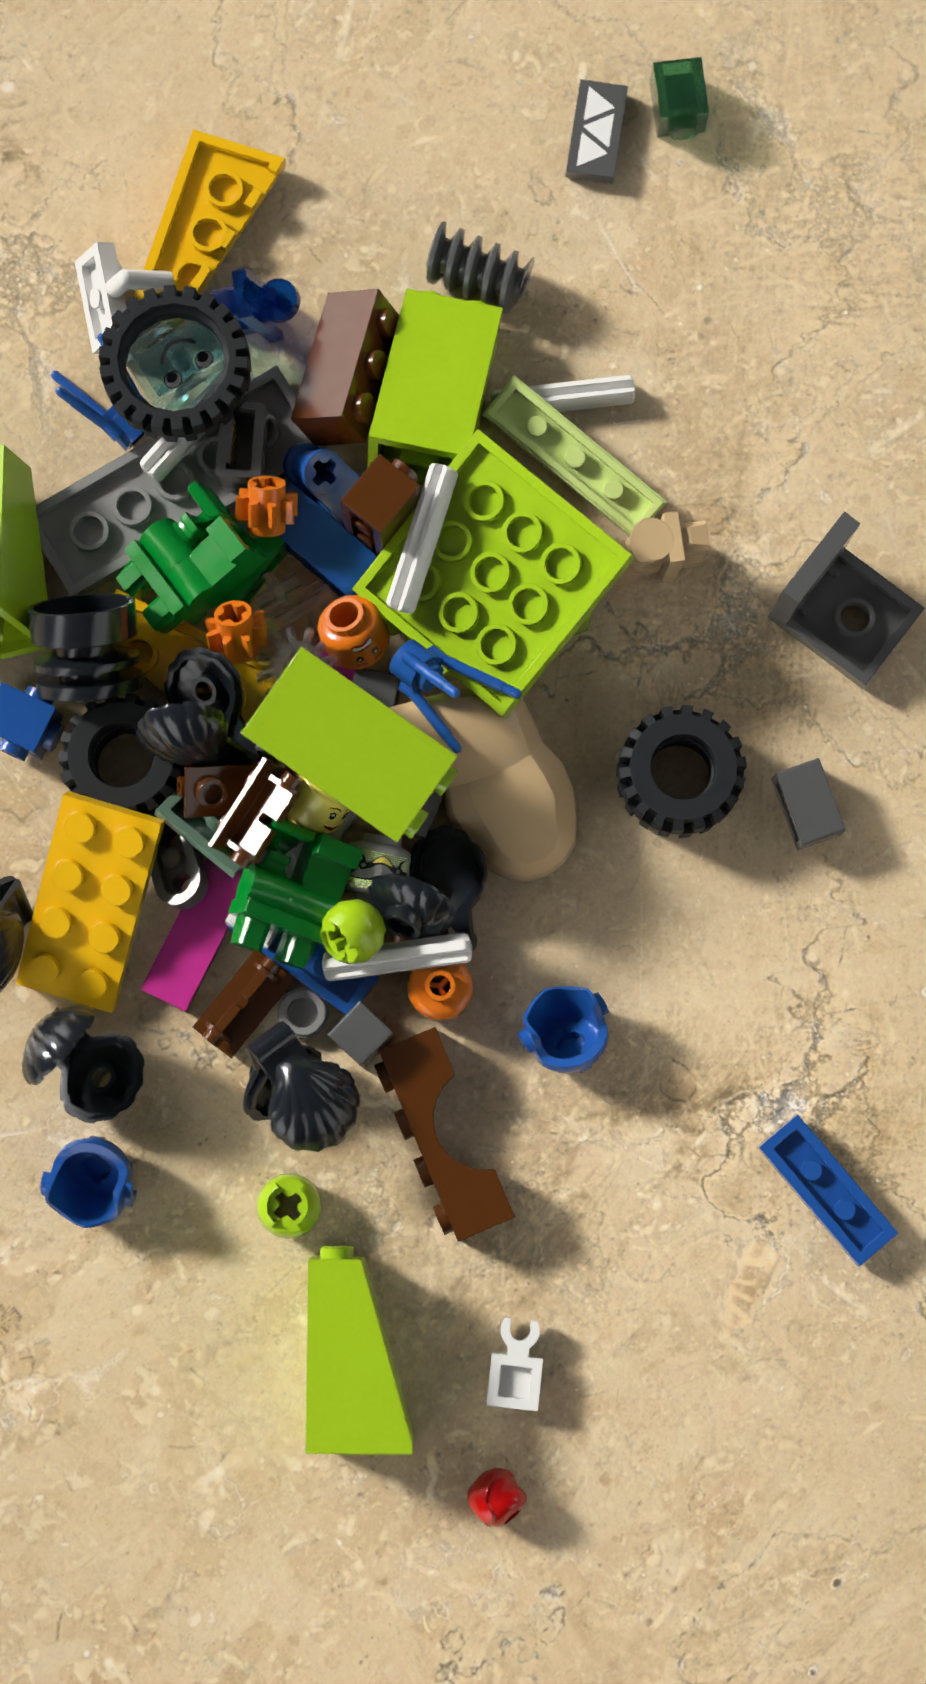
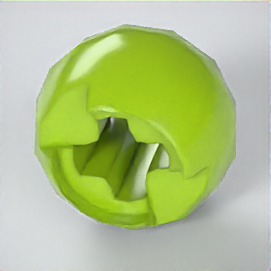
M359 899L340 901L323 918L321 939L327 952L339 962L346 964L363 963L376 955L383 946L386 927L379 911L368 902Z
M294 1173L279 1174L268 1180L260 1190L257 1200V1213L264 1228L273 1235L285 1239L298 1238L311 1231L318 1222L322 1209L321 1197L315 1185L306 1177ZM281 1193L288 1197L298 1194L302 1199L297 1206L298 1211L301 1213L297 1219H294L291 1215L284 1216L283 1218L278 1215L277 1210L281 1206L278 1197Z

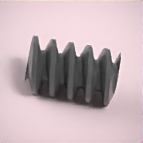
M442 221L433 238L427 257V282L435 285L445 275L444 285L446 290L453 292L463 282V296L465 298L472 299L481 289V301L489 305L499 296V307L503 308L502 313L507 314L520 300L532 273L535 258L532 257L521 268L519 267V251L514 250L503 261L500 259L501 244L496 242L486 254L482 252V236L478 235L469 246L464 245L465 230L459 228L451 239L446 238L447 222Z

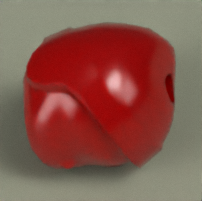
M499 1467L484 1471L467 1490V1500L471 1510L488 1527L504 1526L520 1513L527 1501L526 1493L519 1487L511 1471Z

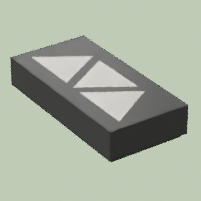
M580 79L565 177L613 184L628 86Z

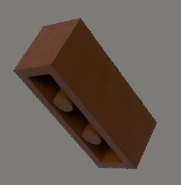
M379 289L333 292L327 295L291 416V420L316 446L366 443L399 319V314Z
M379 454L341 499L340 503L345 529L376 556L381 553L417 507L420 497V485L416 483L419 479L417 474L401 460L395 458L391 463Z

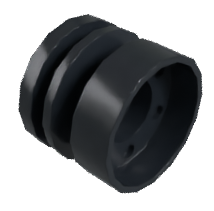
M109 593L81 594L53 598L29 606L27 611L31 643L39 647L55 649V651L37 657L33 662L34 670L44 674L36 681V690L39 697L52 701L94 702L132 693L142 688V670L134 667V665L140 662V650L116 644L137 635L138 625L135 598L129 595Z

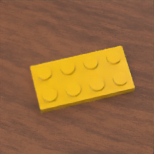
M71 791L63 794L16 980L17 985L79 1004L89 1005L109 1013L116 1009L162 835L164 819Z

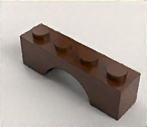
M436 1027L379 1050L383 1061L375 1064L374 1067L385 1093L394 1089L396 1091L402 1109L395 1111L394 1115L404 1139L407 1140L415 1137L422 1156L413 1159L424 1187L435 1185L442 1203L434 1206L433 1209L444 1235L454 1232L459 1242L515 1218L496 1170L475 1169L457 1162L448 1155L437 1138L434 1127L435 1105L444 1087L455 1077V1072Z

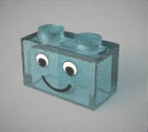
M175 318L164 320L135 340L130 347L126 368L137 388L150 405L170 410L185 402L190 396L188 391L204 381L211 383L224 369L225 357L223 347L212 331L197 321Z

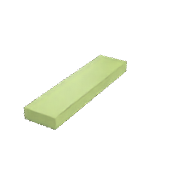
M515 375L482 415L628 536H630L633 527L640 520L654 518L667 502Z

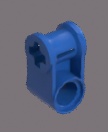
M309 442L294 444L284 456L283 470L285 476L345 528L340 501L361 476L353 471L338 454L331 450L320 449Z

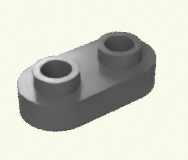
M164 823L151 873L155 891L158 897L170 906L179 910L191 909L204 899L208 891L209 877L204 859L199 850ZM178 835V842L170 848L172 838ZM191 879L188 888L182 892L184 882Z

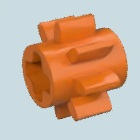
M276 476L253 477L248 480V489H239V496L236 497V521L248 520L249 533L259 537H275L285 532L286 524H294V517L298 516V493L286 492V482L282 478Z
M239 600L225 602L217 607L214 612V618L205 619L209 650L212 652L222 651V655L227 657L231 663L240 664L251 661L258 655L259 646L263 647L269 644L264 611L259 610L252 613V609L247 602Z

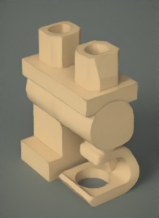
M678 511L662 514L660 520L657 518L640 520L633 527L629 538L620 541L619 538H613L636 558L612 587L654 580L658 575L660 576L661 583L675 582L682 568L702 566L704 554H708L710 551L706 520L680 524Z

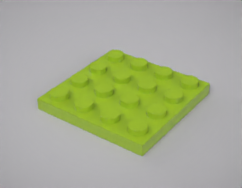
M477 429L448 466L458 472V478L415 611L412 614H407L394 610L387 606L386 601L416 508L352 590L360 597L371 601L376 605L380 614L411 640L415 639L426 649L434 645L446 655L520 689L522 696L519 699H515L444 667L499 715L507 718L636 557L491 438Z

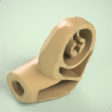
M469 688L459 689L460 696L458 698H452L445 692L425 697L426 701L462 747L460 753H454L457 755V758L452 764L459 772L444 792L446 816L455 829L465 831L479 845L484 853L487 870L503 879L528 882L547 877L564 865L576 842L578 818L575 792L564 764L542 741L524 700H521L506 718L499 715ZM413 701L389 707L453 752Z

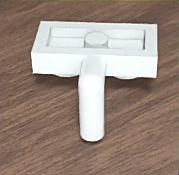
M96 242L75 261L92 353L99 354V346L101 345L97 336L99 333H103L106 327L111 328V317L117 310L124 312L127 309L124 294L128 290H148L154 288L155 291H164L165 285H174L172 272L122 269L121 264L117 260L114 243Z

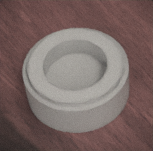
M301 987L293 989L286 993L279 1003L278 1020L287 1023L297 1038L307 1039L318 1035L328 1022L329 1009L326 1001L310 988Z

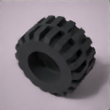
M131 693L126 694L125 698L112 697L105 699V702L97 704L95 701L85 704L88 711L81 717L75 713L69 720L73 725L71 731H63L60 742L64 745L63 752H58V763L63 767V773L60 774L64 784L71 792L155 816L156 809L177 789V778L185 776V767L187 766L169 763L154 756L151 769L142 780L127 787H113L105 783L100 777L98 760L101 751L109 741L120 735L137 734V722L144 717L148 710L158 708L159 705L149 698L144 701L137 694Z
M682 705L680 710H672V706L661 708L659 714L654 716L650 713L641 720L637 728H633L622 748L617 764L616 777H618L619 781L617 789L620 798L623 797L626 802L625 809L630 816L635 814L641 820L639 824L647 830L649 827H652L659 831L658 835L669 837L670 834H678L679 838H688L693 833L699 832L702 834L709 831L728 815L744 788L746 778H743L747 764L746 756L741 757L740 749L743 745L739 737L733 738L730 735L729 730L731 726L724 719L721 723H718L712 719L713 712L706 709L702 713L694 712L691 705ZM670 746H685L699 753L707 763L710 773V780L704 792L692 799H676L662 792L655 784L651 774L652 761L660 750Z

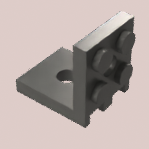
M844 511L783 589L768 618L863 689L925 608L846 549L861 523ZM854 606L863 610L867 617L866 628L861 631L847 629L841 622V611L844 608Z

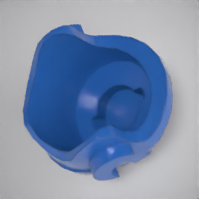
M573 986L547 988L539 993L527 1008L523 1016V1030L517 1032L523 1048H526L529 1053L534 1051L536 1059L545 1068L559 1073H583L592 1068V1065L601 1057L607 1047L609 1034L603 1015L609 1013V1009L602 996L598 992L593 994L588 988Z
M92 1135L89 1138L78 1139L68 1143L61 1149L53 1163L51 1172L43 1171L41 1194L45 1196L46 1203L73 1224L82 1228L100 1226L116 1219L126 1207H133L137 1195V1190H133V1183H131L133 1166L124 1152L114 1143L106 1140L105 1137Z

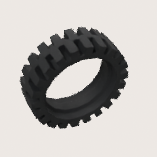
M165 285L164 292L156 293L154 288L143 291L144 298L138 301L133 296L126 301L127 309L124 312L117 310L111 317V328L106 327L103 332V346H99L98 357L100 361V375L107 396L120 416L137 431L139 429L142 430L148 437L157 440V437L160 436L166 442H177L178 438L185 437L186 441L189 442L198 440L197 435L203 432L209 436L217 431V425L221 422L226 425L233 418V411L235 409L240 410L245 401V391H249L251 382L250 372H252L251 356L243 329L237 318L233 317L231 310L224 303L220 305L215 296L204 292L203 295L198 294L194 287L185 286L184 291H178L175 285ZM175 318L197 321L212 331L223 347L225 367L221 382L209 398L193 408L171 411L153 407L138 397L129 383L126 365L130 347L141 332L159 321Z

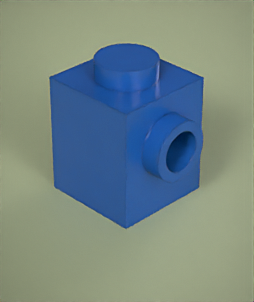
M1 682L0 750L21 761H25L28 754L42 760L47 750L54 751L65 729V725L60 723L63 715L56 707L52 706L54 701L39 697L35 687L28 685L24 693Z

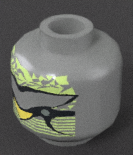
M363 832L362 840L357 839L349 843L364 850L358 868L351 871L345 889L356 892L355 899L366 901L374 906L368 892V886L371 885L372 880L389 874L408 876L411 855L406 849L401 848L402 840L399 839L398 842H395L390 837Z

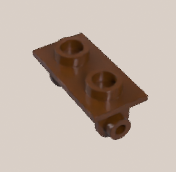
M263 757L257 768L246 778L244 788L229 812L219 821L216 833L208 846L231 856L230 859L245 869L249 868L252 861L258 863L261 855L276 833L263 824L265 818L268 815L282 824L295 801L301 795L298 788L303 781L287 769Z
M275 763V764H277V765H279V766L285 768V764H284V763ZM258 764L185 767V776L177 778L178 796L184 797V817L224 816L229 812L243 790L246 778L257 768Z
M252 952L192 1028L232 1059L295 979L261 952Z

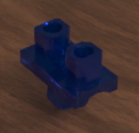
M246 268L231 271L233 285L212 290L211 295L215 296L217 302L220 305L224 303L231 310L233 317L237 318L245 336L258 333L270 343L284 340L283 331L276 323H284L291 320L297 314L300 307L301 297L299 291L291 282L279 278L264 283Z

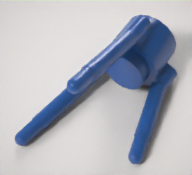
M99 333L97 336L101 346H103V333ZM53 371L51 373V378L61 386L56 388V394L100 427L125 451L130 449L145 435L142 430L139 429L137 431L120 416L113 405L106 411L60 372ZM127 371L129 383H130V385L132 386V388L134 389V391L136 392V394L138 395V397H140L141 399H143L144 401H146L147 403H149V402L140 394V392L138 391L136 385L134 384L132 378L130 377V375H129V373H128V371Z
M415 639L409 640L394 654L389 670L401 680L398 690L413 701L454 753L461 752V745L420 693V690L428 692L436 686L452 698L460 696V690L443 677L444 668L442 666L515 699H519L522 696L520 689L446 655L434 645L426 649Z

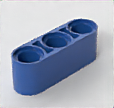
M285 480L286 492L298 493V516L294 517V524H286L285 532L278 536L285 541L288 553L340 598L346 595H358L352 588L377 556L290 481Z

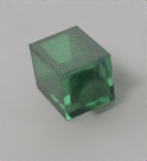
M702 57L653 62L650 90L657 138L670 136L673 140H687L695 137L698 133L705 132L709 107Z

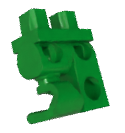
M194 481L188 486V492L202 509L201 514L194 516L185 512L180 517L179 522L171 518H164L153 523L143 532L139 541L133 540L124 549L131 560L116 577L124 591L138 600L142 599L153 588L158 597L142 612L150 626L164 634L169 633L184 620L198 624L207 615L206 611L217 605L268 559L246 529L238 524L215 492L198 481ZM202 539L203 541L197 546V542Z
M267 816L263 824L276 833L261 855L260 862H252L248 869L244 868L236 891V899H232L228 914L237 917L234 923L231 944L253 952H262L269 930L282 935L274 960L296 969H305L315 946L323 945L321 939L323 918L333 906L340 902L350 873L358 868L364 850L326 834L315 835V832L285 819L281 824ZM304 842L291 878L287 877L285 869L289 865L291 857L285 854L299 843Z

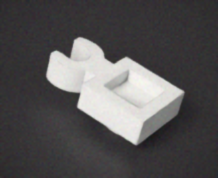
M504 1317L500 1331L502 1339L507 1345V1353L492 1352L486 1406L538 1411L543 1357L529 1356V1348L534 1346L539 1338V1323L537 1320H531L528 1336L524 1339H516L510 1333L511 1317Z

